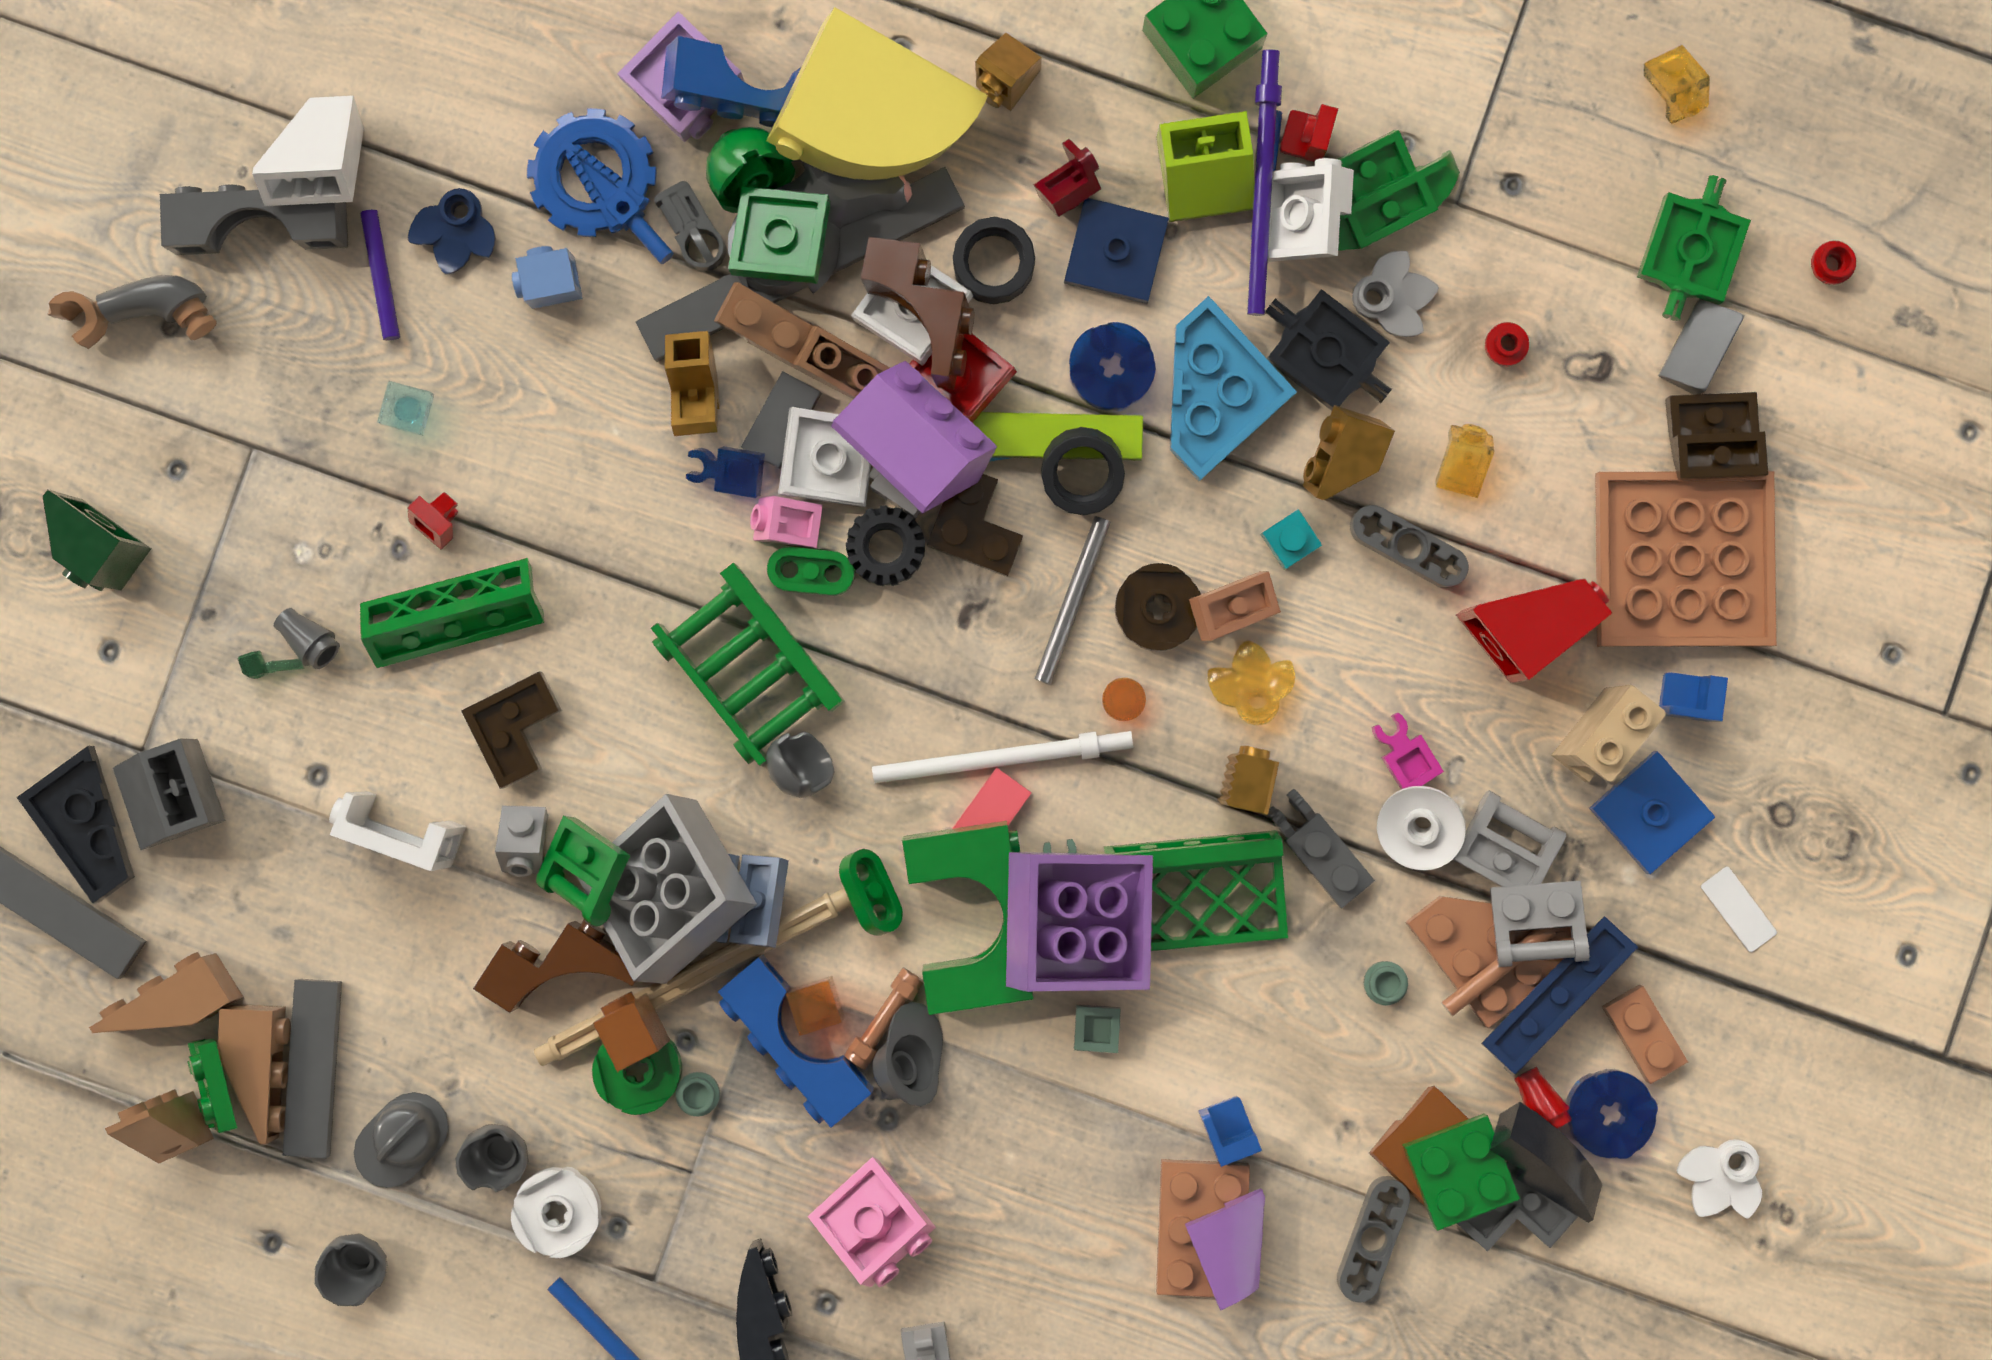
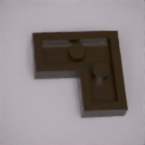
M982 474L978 483L944 501L927 547L1008 577L1023 535L984 521L998 484V479Z
M541 671L461 710L500 789H504L542 769L523 730L562 711Z

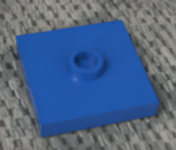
M1653 751L1589 807L1592 813L1646 874H1652L1715 818L1714 814L1658 751Z

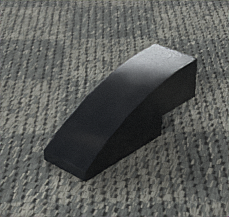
M1518 1102L1500 1113L1490 1150L1519 1168L1516 1179L1588 1223L1593 1221L1602 1182L1580 1150L1556 1127L1522 1102Z

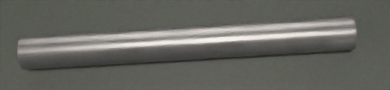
M1094 516L1034 678L1036 680L1051 685L1111 523L1104 518Z

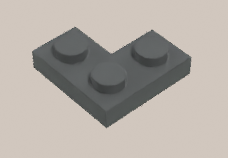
M1505 1160L1520 1199L1457 1224L1488 1252L1514 1221L1518 1219L1544 1244L1551 1248L1578 1216L1516 1179L1519 1168Z

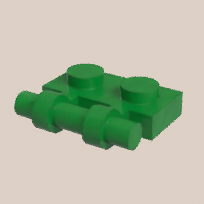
M204 1038L187 1043L190 1052L187 1063L190 1074L193 1075L194 1081L198 1084L201 1098L197 1099L199 1112L203 1115L205 1125H208V1128L215 1127L218 1133L236 1129L237 1125L216 1041Z

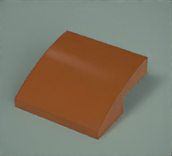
M1435 1086L1427 1087L1401 1120L1394 1121L1369 1154L1396 1180L1401 1182L1426 1208L1402 1144L1468 1120L1469 1118Z

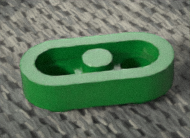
M784 547L775 551L767 563V574L770 581L777 588L787 592L838 596L848 591L855 579V570L853 565L850 564L849 559L844 554L836 551ZM793 562L798 566V573L793 578H786L782 573L783 566L786 563ZM832 566L838 567L841 570V578L836 582H829L825 577L827 569Z
M860 849L846 855L840 863L839 876L860 925L866 932L874 936L884 935L896 930L902 921V906L881 859L876 853L868 849Z

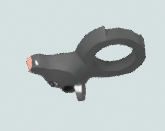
M803 162L805 170L798 178L774 190L828 194L831 204L818 283L738 276L739 280L747 288L752 287L767 295H790L807 287L814 294L828 281L836 268L840 248V229L844 225L863 219L878 211L901 209L912 196V190L907 179L904 176L877 180L852 179L822 171ZM737 216L735 217L733 224L730 228V231L728 233L729 257L731 254Z

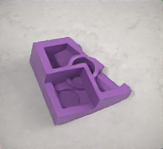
M1261 1188L1224 1203V1208L1185 1223L1220 1311L1243 1300L1259 1288L1265 1195Z

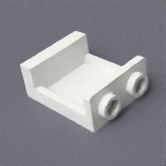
M368 791L346 792L343 799L338 798L333 805L329 817V822L333 824L330 832L331 836L429 871L452 867L466 826L453 821L429 823L423 839L375 822L369 818V814L376 794Z

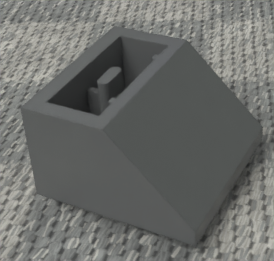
M180 738L137 753L113 767L140 850L226 821L198 739Z

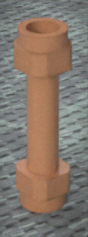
M902 968L890 986L893 988L892 992L862 1037L856 1036L844 1056L858 1067L866 1070L878 1052L875 1047L889 1028L893 1015L908 999L911 1001L914 999L924 981L906 968Z

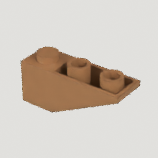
M196 952L175 964L174 967L177 973L163 980L160 975L138 987L137 991L140 996L126 1004L125 1000L121 999L100 1011L99 1014L103 1019L89 1028L92 1033L195 1025L207 1021L218 1014L219 1009L234 1004L242 999L243 995L217 953L201 957Z
M233 1004L219 1009L218 1052L222 1065L259 1144H268L279 1138V1134L284 1131L286 1108L281 1106L282 1088H285L287 1085L288 1063L283 1062L284 1044H287L290 1038L291 1023L289 1018H285L286 1006Z
M176 1089L117 1113L120 1122L105 1128L107 1135L158 1164L214 1139L210 1128H208V1125H205L202 1113L199 1112L194 1091L178 1096Z

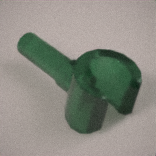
M260 650L238 657L242 673L252 679L261 678L269 673H275V671L304 669L300 659L273 660L265 663Z

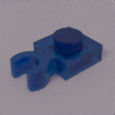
M723 446L718 448L716 458L711 451L705 448H696L688 451V457L700 459L704 466L702 473L697 471L687 473L686 479L688 481L701 483L713 478L715 479V492L750 498L761 496L765 453Z

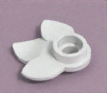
M1738 1139L1728 1140L1718 1148L1699 1146L1691 1150L1679 1162L1676 1170L1677 1173L1688 1180L1695 1181L1692 1186L1691 1198L1694 1211L1700 1217L1716 1214L1731 1205L1736 1212L1748 1219L1753 1215L1761 1202L1762 1189L1755 1176L1759 1169V1156L1756 1150L1745 1141ZM1734 1154H1740L1742 1158L1740 1166L1734 1169L1730 1168V1157Z

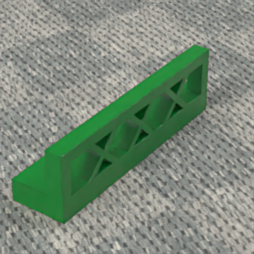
M528 558L360 603L361 641L376 668L545 623L543 609L534 592L532 567ZM521 576V584L506 588L499 587L505 580ZM473 588L478 589L472 597L462 600L458 599L464 591ZM436 601L429 609L415 610L422 602ZM389 611L394 612L387 620L373 624L374 615Z

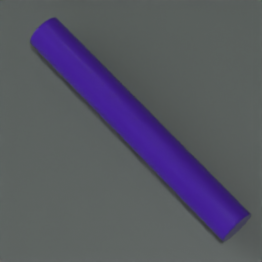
M374 209L364 210L360 212L382 338L385 341L396 340L400 338L378 211Z

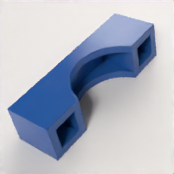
M678 36L666 47L661 99L675 101L674 106L683 110L698 111L701 107L717 110L718 116L727 119H742L743 116L758 118L759 124L773 128L801 67L791 74L783 88L775 90L758 89L743 82L732 71L725 58L722 45Z
M763 954L718 991L723 997L719 1004L734 1022L741 1019L751 1031L747 1038L753 1047L762 1056L769 1053L779 1067L775 1071L782 1082L791 1090L797 1087L807 1100L803 1105L811 1117L819 1124L825 1121L832 1128L869 1097L874 1087L856 1065L844 1055L829 1059L815 1058L804 1054L790 1042L782 1024V1007L790 986Z

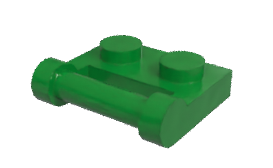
M563 815L537 874L536 883L548 893L555 892L580 910L584 920L595 927L601 926L610 917L611 906L609 903L630 855L576 817ZM564 868L592 887L589 895L565 878Z

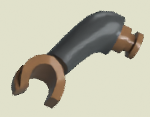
M172 275L153 276L119 286L98 294L96 301L74 291L62 292L54 296L49 302L50 309L47 314L53 318L72 321L79 313L84 311L86 316L85 324L72 335V338L77 344L87 349L95 345L105 335L109 322L117 323L133 318L156 315L163 317L167 323L177 322L181 328H188L186 335L190 340H197L205 336L217 324L212 315L206 316L208 310L203 303L207 296L196 283L181 276Z

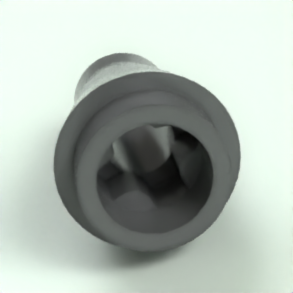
M288 608L281 612L274 622V628L281 633L304 666L311 665L314 669H321L329 664L339 651L340 644L335 640V633L298 614L293 608Z

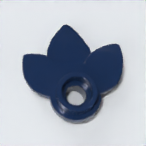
M462 188L453 189L445 193L438 205L421 209L415 216L408 232L409 243L433 245L437 264L445 275H450L462 269L469 261L472 253L489 258L492 255L496 240L493 226L482 217L481 202L471 191ZM459 205H467L468 213L463 218H455L454 211Z

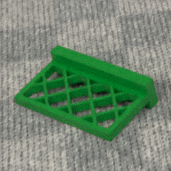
M1277 830L1104 846V854L1153 856V874L1156 875L1152 879V890L1166 900L1170 906L1155 923L1151 922V938L1156 933L1162 937L1160 939H1151V951L1288 938L1282 856H1284L1283 842ZM1272 862L1273 878L1262 891L1244 878L1255 864ZM1244 865L1239 872L1231 867ZM1223 867L1234 877L1222 892L1217 895L1204 885L1201 880L1211 868ZM1200 869L1195 876L1188 872V870ZM1179 871L1190 882L1174 900L1159 888L1157 884L1168 872ZM1239 882L1257 895L1242 915L1224 901ZM1196 886L1214 900L1199 918H1196L1180 905ZM1273 889L1275 892V902L1267 897ZM1263 901L1276 911L1277 927L1258 929L1248 921V918ZM1219 906H1222L1237 919L1230 929L1223 933H1215L1204 924ZM1176 909L1194 923L1186 934L1181 937H1171L1161 929L1162 925ZM1243 924H1244L1247 928L1250 929V930L1238 931V930L1242 927ZM1199 929L1206 933L1202 935H1195Z

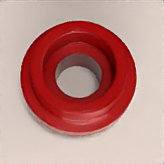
M1829 241L1822 244L1814 251L1811 258L1813 274L1818 280L1828 285H1837L1845 282L1853 275L1856 269L1854 251L1841 241ZM1827 257H1833L1837 260L1838 269L1836 271L1830 270L1827 267Z
M1504 322L1496 325L1489 331L1485 339V351L1488 357L1500 366H1513L1525 358L1529 350L1527 333L1515 323ZM1508 336L1514 340V350L1507 351L1501 346L1502 337Z

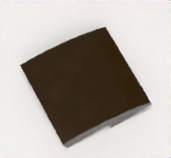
M1757 392L1672 395L1665 399L1669 440L1678 480L1760 477L1768 475L1765 431L1760 432Z

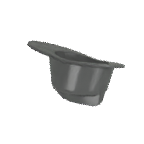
M910 1002L901 1006L896 1011L889 1027L887 1042L875 1054L872 1065L874 1078L881 1089L883 1099L889 1101L901 1099L911 1106L918 1107L930 1103L937 1094L943 1049V1033L939 1020L935 1014L929 1015L928 1007L922 1003Z
M417 1092L402 1094L390 1101L363 1128L356 1139L353 1154L356 1167L363 1178L375 1186L385 1188L400 1186L413 1178L446 1141L449 1126L446 1112L440 1103L427 1094Z

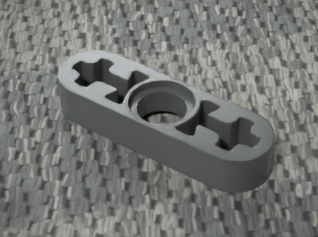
M1365 506L1358 510L1351 519L1350 531L1358 543L1438 587L1449 588L1458 585L1468 574V560L1460 550L1380 506ZM1372 515H1376L1379 518L1377 521L1378 527L1387 532L1392 529V524L1399 527L1389 539L1388 548L1381 545L1387 538L1382 534L1374 532L1369 537L1363 534L1365 526L1360 523L1361 518L1368 519ZM1410 534L1420 541L1421 550L1416 558L1406 559L1399 554L1397 543L1402 535ZM1431 545L1437 548L1431 555L1439 561H1445L1449 557L1454 559L1452 567L1458 570L1457 575L1451 574L1444 579L1440 576L1442 569L1438 565L1428 562L1426 569L1419 566L1427 558Z
M1382 1176L1370 1184L1337 1272V1284L1346 1298L1353 1302H1366L1377 1293L1409 1208V1192L1394 1177ZM1391 1186L1394 1187V1193L1399 1197V1201L1397 1204L1389 1203L1384 1215L1387 1219L1392 1220L1389 1226L1383 1220L1369 1217L1371 1211H1374L1380 1216L1383 1202L1378 1198V1194L1380 1191L1388 1192ZM1370 1227H1378L1385 1233L1383 1246L1375 1251L1367 1250L1361 1244L1363 1232ZM1358 1252L1365 1259L1377 1261L1375 1267L1368 1262L1366 1263L1363 1275L1369 1283L1367 1286L1359 1285L1357 1290L1354 1291L1347 1277L1349 1274L1357 1275L1359 1273L1362 1262L1358 1258H1354L1355 1253Z

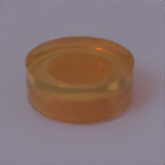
M1131 678L1113 680L1105 687L1102 694V705L1105 712L1111 718L1118 721H1129L1138 717L1146 704L1144 689L1137 681Z

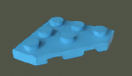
M1209 296L1176 325L1174 343L1170 451L1198 481L1203 479L1297 392Z

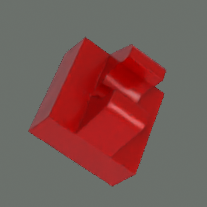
M445 492L430 504L421 496H418L407 507L408 521L442 550L453 539L451 521L458 514L456 509L458 503Z

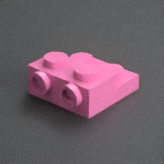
M874 1157L865 1163L808 1216L860 1285L872 1287L875 1283L878 1287L889 1283L899 1272L896 1264L908 1253L911 1257H915L923 1252L932 1242L929 1234L936 1228L910 1194L905 1193L880 1161Z

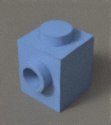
M550 246L535 247L526 251L527 256L515 258L518 272L512 273L513 287L517 298H523L524 302L532 309L583 299L575 257L568 248L553 251V248Z

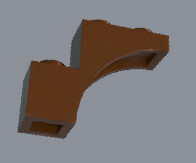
M869 237L861 274V280L867 293L898 303L920 321L929 334L931 341V375L936 387L954 390L957 376L963 377L966 368L967 352L962 350L964 335H971L973 330L974 308L969 307L964 292L927 287L931 274V261L926 260L920 243Z
M583 920L581 924L573 921L566 925L544 961L538 959L541 953L536 948L522 940H518L516 944L512 941L501 944L473 990L511 1013L518 1009L524 1000L540 985L554 977L565 974L598 973L619 979L630 986H634L639 982L633 981L615 946L603 939L606 932L600 927H595L586 920Z

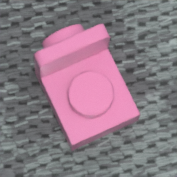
M777 496L760 498L751 514L750 525L751 529L754 530L753 540L759 542L771 541L810 549L817 548L823 505Z

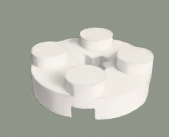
M552 1167L532 1175L518 1190L511 1212L512 1227L521 1244L534 1253L537 1251L543 1255H550V1258L568 1257L584 1248L592 1239L602 1218L601 1201L596 1188L588 1178L581 1175L573 1167ZM555 1201L558 1205H565L567 1212L564 1214V1223L559 1224L556 1218L547 1219L545 1213L551 1209L549 1202Z

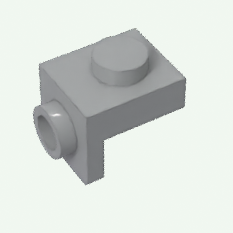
M502 806L495 848L502 872L518 877H526L532 873L538 874L544 860L543 848L548 820L546 807Z

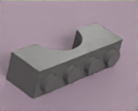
M221 185L216 192H202L201 188L191 186L175 188V193L160 194L161 246L175 255L220 253L224 240L236 226L249 219L267 217L281 221L287 228L292 240L305 250L348 248L347 202L264 206L259 190H246L241 185Z

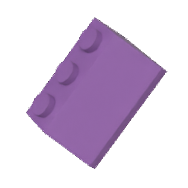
M906 361L877 374L833 420L831 425L921 513H925L978 483L997 448L978 427L967 419Z

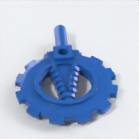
M590 108L587 109V115L574 117L573 112L559 117L556 119L559 125L549 134L543 130L534 143V146L538 148L535 160L528 159L527 178L534 179L536 190L530 192L536 207L541 209L545 206L552 214L548 221L562 231L567 226L578 229L577 235L582 237H597L596 231L608 228L611 234L622 229L625 231L630 229L660 264L669 261L674 252L643 218L645 216L643 211L650 202L645 195L648 186H655L657 168L650 167L648 155L653 154V150L645 136L639 139L632 131L635 124L622 115H619L617 120L606 117L605 109ZM596 142L606 145L617 152L622 163V178L588 151L584 150L581 145ZM566 157L593 203L575 200L567 194L561 178V170Z

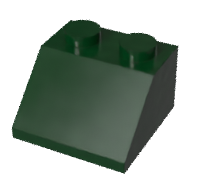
M47 489L42 497L52 559L65 567L62 574L82 588L90 585L99 591H103L104 588L122 591L152 548L83 499Z

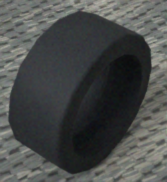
M995 216L978 219L963 230L955 243L953 266L956 280L959 284L970 290L973 295L972 298L979 302L993 305L1010 302L1022 294L1032 280L1035 253L1031 239L1022 227L1009 219ZM995 235L1004 237L1013 243L1018 251L1020 263L1017 273L1010 281L1003 285L990 286L975 279L970 271L968 259L970 251L976 242L984 237Z
M1079 427L1066 430L1051 441L1044 452L1041 476L1045 492L1054 505L1067 513L1089 515L1101 512L1114 503L1122 491L1125 470L1121 451L1111 437L1098 429ZM1082 446L1090 447L1100 452L1106 459L1109 468L1108 478L1103 487L1093 494L1084 496L1072 494L1064 489L1057 475L1058 463L1063 455L1073 448Z

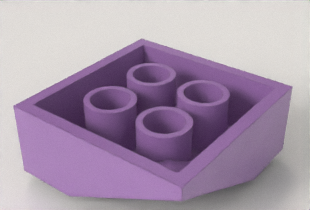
M1009 852L1006 987L1027 992L1150 990L1153 856Z

